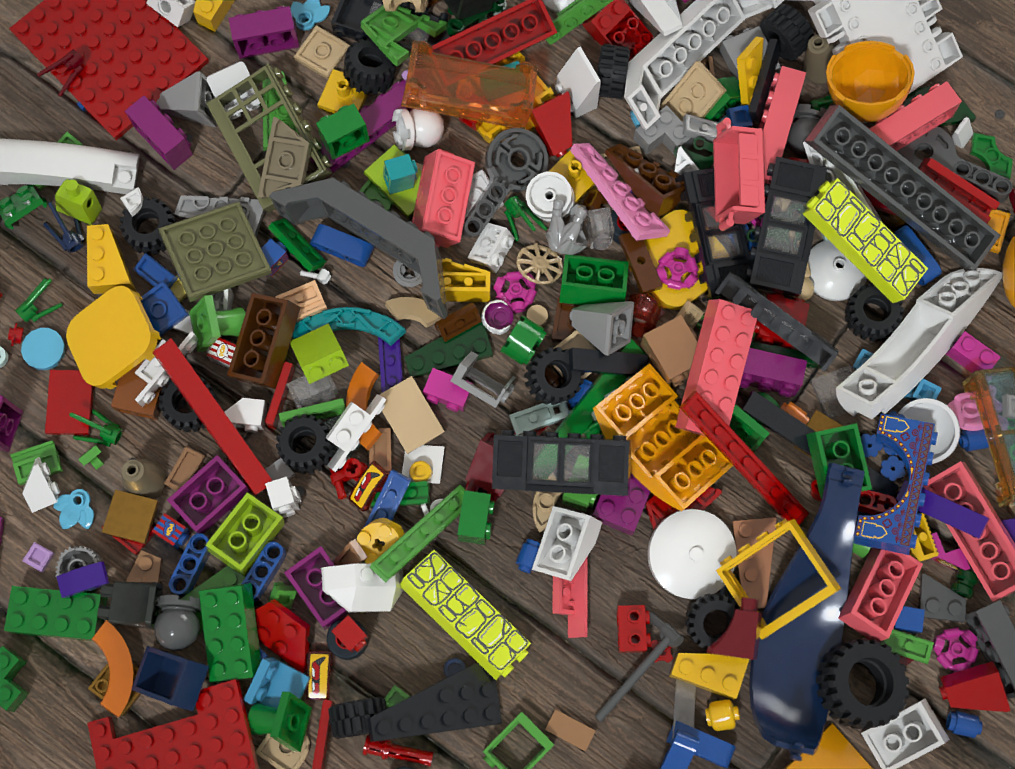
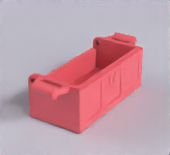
M729 118L723 119L716 125L717 136L713 140L715 220L719 222V229L721 231H725L734 224H747L765 213L763 131L757 128L731 126Z
M437 149L424 157L412 223L421 232L427 231L433 235L438 248L440 246L448 248L459 243L461 240L475 162L442 149Z

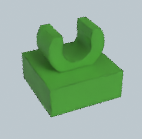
M97 444L78 459L83 466L90 462L96 470L104 464L97 456L102 452Z
M274 582L268 602L276 599L287 609H291L297 590L293 585Z

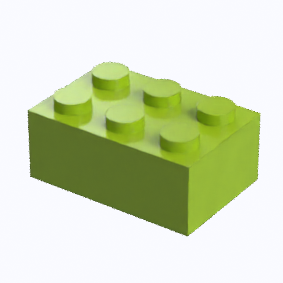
M247 492L205 546L209 553L244 577L257 560L263 548L272 542L285 525L284 519Z

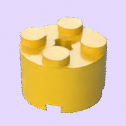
M378 518L371 521L361 530L357 536V542L368 557L365 560L366 564H372L405 534L398 523L387 518ZM378 540H379V541H384L385 544H384V545L379 544V543H378Z

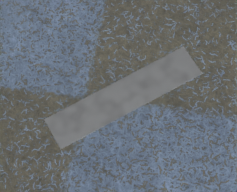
M676 679L673 737L676 721L694 728L696 686Z

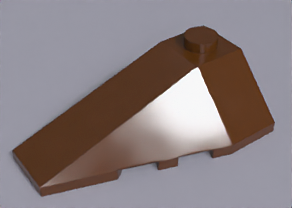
M621 143L605 150L606 156L626 184L632 188L631 191L636 198H641L646 203L644 208L650 213L654 212L660 217L671 212L681 201L680 194L685 191L684 182L676 183L675 178L679 176L677 172L671 170L669 173L661 169L659 163L655 161L650 163L642 159V154Z

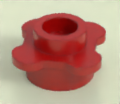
M15 323L14 328L10 327L8 340H11V346H14V343L21 344L24 328L18 327V323Z
M657 640L651 642L652 650L659 643ZM668 646L656 659L655 663L658 661L671 662L673 659L671 655L672 647Z

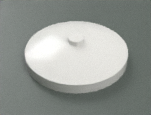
M697 509L678 511L664 518L653 531L648 544V563L656 581L669 593L687 599H697L709 593L714 594L723 588L725 584L716 570L722 566L720 562L729 556L735 558L737 556L734 538L724 522L709 512Z

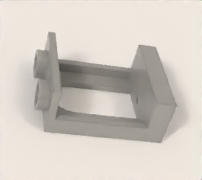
M471 351L459 364L451 382L495 408L500 402L504 404L515 388V385L512 383L516 377L512 376L505 386L473 367L479 355ZM466 376L494 392L498 398L487 394L464 380Z

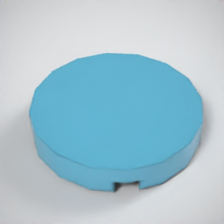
M38 328L31 331L25 337L21 348L23 359L29 366L37 370L55 368L61 359L64 358L66 351L64 339L55 330L50 328Z

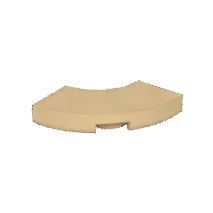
M399 297L385 302V306L396 321L412 319L420 322L427 328L443 319L430 311L425 301L419 298Z
M552 473L547 480H556L557 478ZM536 491L533 500V519L539 533L546 529L552 508L555 506L558 497L563 493Z

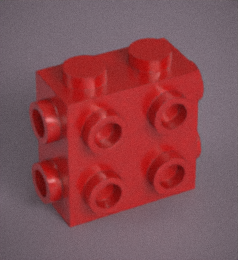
M778 293L767 294L766 298L802 325H806L809 303H805L804 300L799 298L787 299ZM756 321L754 332L757 333L756 340L761 341L762 344H775L783 348L796 349L761 322Z

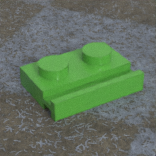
M53 440L10 454L19 485L26 483L33 463L38 457H40L42 463H47L51 473L49 476L63 471Z

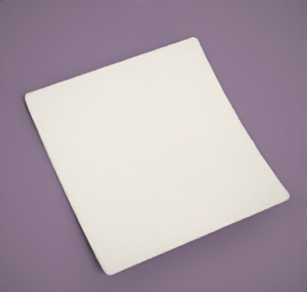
M423 445L409 454L405 451L402 474L411 478L409 474L411 465L416 461H424L432 468V477L428 482L439 484L444 446Z

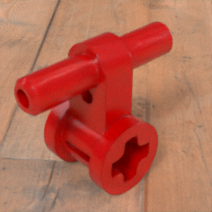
M350 458L346 461L342 470L337 469L335 472L330 469L331 483L335 485L338 499L343 500L347 497L343 483L351 479L359 482L369 469L367 464L355 458Z

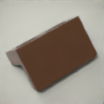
M472 302L448 315L446 319L435 322L434 327L444 342L482 322L477 307Z

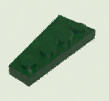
M480 322L444 342L442 337L406 356L405 361L409 375L414 379L430 374L432 368L442 371L457 367L471 351L479 355L476 361L493 357V352L483 322Z

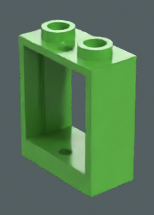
M521 712L483 751L486 755L483 759L492 769L495 765L499 769H507L493 755L492 751L518 724L543 747L523 769H532L554 744Z

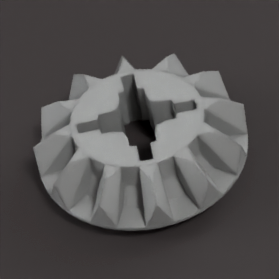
M398 260L395 262L393 276L397 283L403 287L411 288L419 284L421 285L422 278L420 274L414 271L415 277L410 274L406 276V265Z

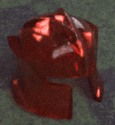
M637 293L629 296L628 301L634 302L633 318L647 321L646 323L635 322L631 336L643 338L644 334L657 328V322L666 313L662 310L661 303L651 296L650 293Z

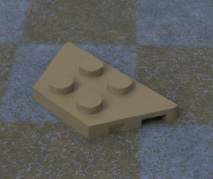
M273 117L258 192V198L260 199L268 198L275 191L304 185L312 144L277 117Z

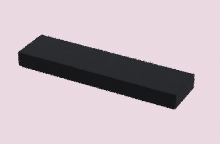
M770 39L752 96L748 112L753 122L760 123L777 67L781 53L777 39Z
M569 349L570 371L634 376L648 365V355L613 352L610 355H604L600 350Z

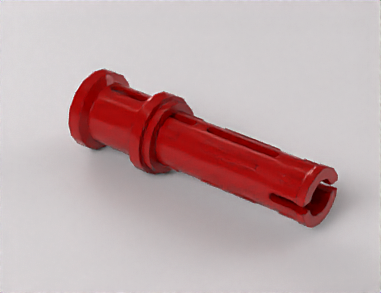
M368 734L366 736L363 755L365 756L367 754L381 756L383 760L391 757L431 766L434 753L432 751L429 752L393 744L390 740L370 742V736Z

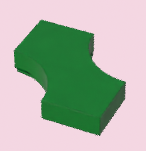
M974 133L972 135L970 155L979 158L985 164L987 170L1010 180L1013 159L999 151L994 136Z

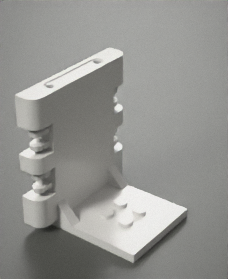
M790 0L813 1L816 4L808 12L819 36L826 38L828 44L834 43L838 39L840 41V44L832 49L833 55L843 51L845 46L862 41H878L891 44L902 55L906 54L913 63L915 71L913 85L909 93L963 57L953 32L941 33L940 26L930 30L929 26L937 21L935 14L942 10L939 0Z

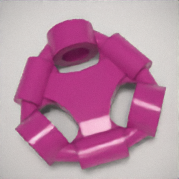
M677 247L670 253L666 252L658 261L659 265L656 271L660 281L666 284L667 288L676 290L681 288L690 289L699 279L697 277L699 268L696 260L690 256L689 250L686 248ZM673 257L676 258V259H678V260H687V261H686L685 263L680 262V261H675V260L673 259ZM664 267L669 268L671 272L670 279H667V274ZM686 272H690L691 274L683 283L681 277Z
M519 271L506 272L507 275L498 277L493 290L496 291V298L506 302L513 313L524 312L526 307L533 303L536 296V283L527 280ZM530 273L526 274L530 278L534 279V277ZM520 279H522L526 286L530 289L526 290L525 288H523L519 282ZM507 280L510 282V286L504 293L502 290ZM515 298H523L524 300L511 303V300Z
M958 627L943 630L942 634L934 637L932 650L937 655V661L945 669L949 668L955 673L970 668L972 663L975 664L979 651L976 649V641L978 639L968 629L959 630ZM960 636L963 639V641L970 646L969 648H966L959 641ZM945 639L949 641L948 649L943 653L941 651L943 650ZM957 657H963L966 660L965 663L955 665L952 663L953 659Z

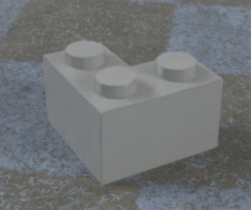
M668 106L659 111L661 117L647 130H644L642 126L635 130L633 140L646 154L650 153L661 143L673 153L676 146L682 145L687 149L693 142L692 137L683 135V122Z

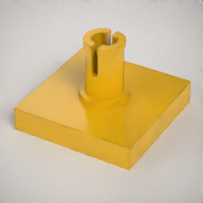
M333 69L317 105L320 109L336 113L341 107L350 106L354 103L360 112L367 95L362 91L360 93L357 92L356 88L352 89L345 76H343V72Z
M570 150L548 171L557 172L569 182L576 197L575 205L595 185Z

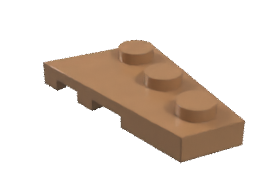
M141 550L126 582L160 583L163 559Z

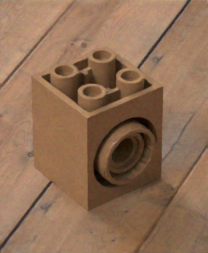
M682 315L644 334L640 348L645 352V355H648V361L674 390L683 385V381L689 377L698 337L693 329L687 325Z

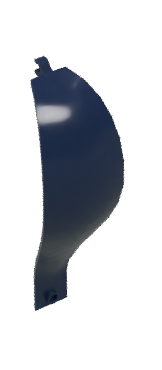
M829 463L823 498L806 537L841 589L763 640L759 638L758 656L756 660L751 659L750 706L754 723L765 740L775 746L788 749L790 759L796 761L802 760L800 753L814 755L817 752L827 721L829 709L824 710L821 702H823L822 696L818 697L817 690H820L819 684H816V676H820V672L817 669L819 663L825 662L823 661L824 655L827 652H831V648L842 644L845 623L838 619L848 598L855 528L865 471L835 463ZM799 546L781 576L764 609L762 618L767 625L827 587V584L801 546Z

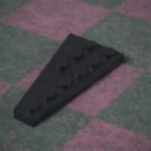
M478 662L367 718L370 742L502 724L496 680Z

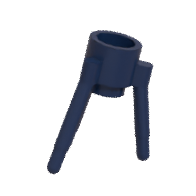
M49 202L48 205L64 232L63 240L46 222L43 224L44 227L61 244L64 251L73 253L80 250L84 246L85 238L82 235L79 220L74 218L77 233L68 231L53 203Z

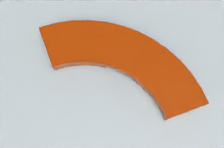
M363 362L357 367L349 383L346 408L352 402L366 411L372 387L379 375ZM371 421L370 429L366 433L363 432L358 439L360 444L368 451L382 435L373 421Z
M106 620L91 640L102 650L109 666L108 687L100 705L116 717H119L131 694L133 663L125 640L116 628Z

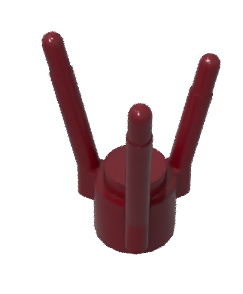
M72 49L62 59L37 73V76L40 77L61 64L69 71L74 69L58 93V96L61 97L77 74L83 70L81 64L84 63V60Z

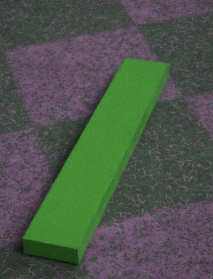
M461 485L455 488L370 565V568L387 583L460 516L465 488Z

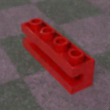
M924 158L918 167L919 170L986 224L991 219L988 216L990 212L996 210L1000 205V202L933 158Z

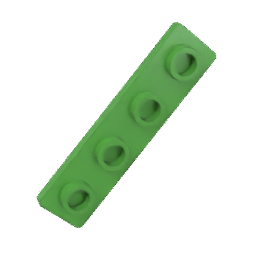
M575 0L557 13L558 18L552 21L557 34L546 39V41L552 45L613 0Z

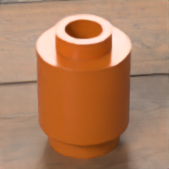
M792 401L789 404L784 402L780 407L805 425L810 420L807 416L808 413Z

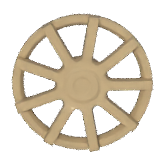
M537 243L525 248L523 247L516 259L517 268L522 276L536 284L553 283L559 279L563 271L562 258L552 251L550 247L541 246ZM529 250H535L536 256L531 254ZM539 250H543L546 253L541 256ZM523 254H525L529 258H531V260L520 258ZM551 254L555 259L547 260L546 258ZM521 263L531 264L530 267L525 270H522L520 266ZM558 263L559 269L549 264ZM547 269L556 272V277L553 278ZM533 271L536 273V277L532 279L526 274ZM544 273L548 281H539L540 274Z

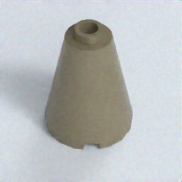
M819 34L813 36L808 42L803 60V71L806 72V77L813 83L826 84L827 65L833 56L832 49L835 45L833 43L828 44L827 39L821 38Z
M151 459L129 460L123 465L121 470L122 485L125 492L151 499H156L162 494L167 478L164 469L156 461Z

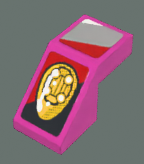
M937 532L931 534L934 544H936L935 548H937L939 553L938 556L931 558L932 560L955 571H958V569H970L968 561L960 548L945 553Z

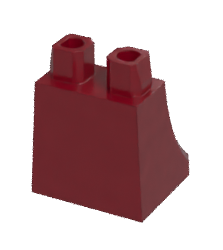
M488 432L480 440L465 478L467 480L465 490L478 492L481 487L487 490L486 494H491V501L496 502L505 492V489H492L493 444L496 433Z
M742 597L741 609H735L734 616L727 630L716 642L707 647V653L752 660L757 659L762 613L757 612L759 600Z

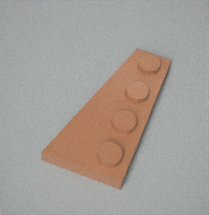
M777 517L733 521L732 530L737 556L739 555L738 550L749 543L752 546L757 543L756 538L766 531L769 534L775 531ZM774 541L737 565L739 583L749 598L759 600L758 609H765L767 605Z

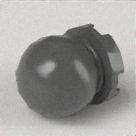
M810 104L797 105L794 119L796 121L791 125L788 134V144L796 155L808 158L803 142L827 109L821 107L820 111L810 109Z
M162 595L157 598L156 608L162 610V612L156 617L154 624L155 637L166 649L179 651L190 647L197 639L200 627L199 619L195 613L201 612L199 598L190 597L189 601L178 600L179 595Z

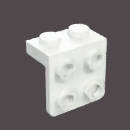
M239 61L207 76V82L216 98L249 77L250 74L244 62ZM251 88L240 95L242 101H245L254 95L255 92ZM257 98L248 104L246 108L249 111L255 110L260 107V101ZM234 99L225 105L224 108L228 112L239 104ZM242 109L231 115L229 118L232 120L241 116V112H243Z

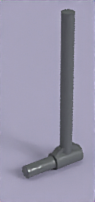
M654 612L649 613L650 622L660 630V638L662 640L595 715L600 722L606 718L668 646L678 647L684 641V637L670 624L660 619Z

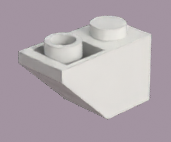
M242 398L224 413L235 428H245V431L255 433L258 430H264L268 405L265 400Z
M40 457L35 459L23 489V496L32 513L57 503L58 494H60L57 483L55 481L52 482L49 477L51 473L47 463H42Z

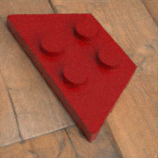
M709 487L684 510L697 509L704 511L723 492L720 489ZM656 495L645 504L653 531L664 518L680 511L662 501Z
M276 599L256 608L255 615L259 641L298 671L306 672L308 669L306 654L309 652L308 637L310 635V625Z

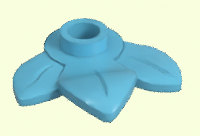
M307 0L304 4L294 1L291 6V12L296 19L297 27L300 30L307 31L313 28L315 23L322 22L327 18L330 13V6H321L319 0Z
M76 489L70 494H63L58 497V501L53 507L61 511L59 522L63 529L71 528L77 523L85 529H89L92 526L94 510L90 506L91 497L86 490ZM78 496L82 499L81 504L76 502Z

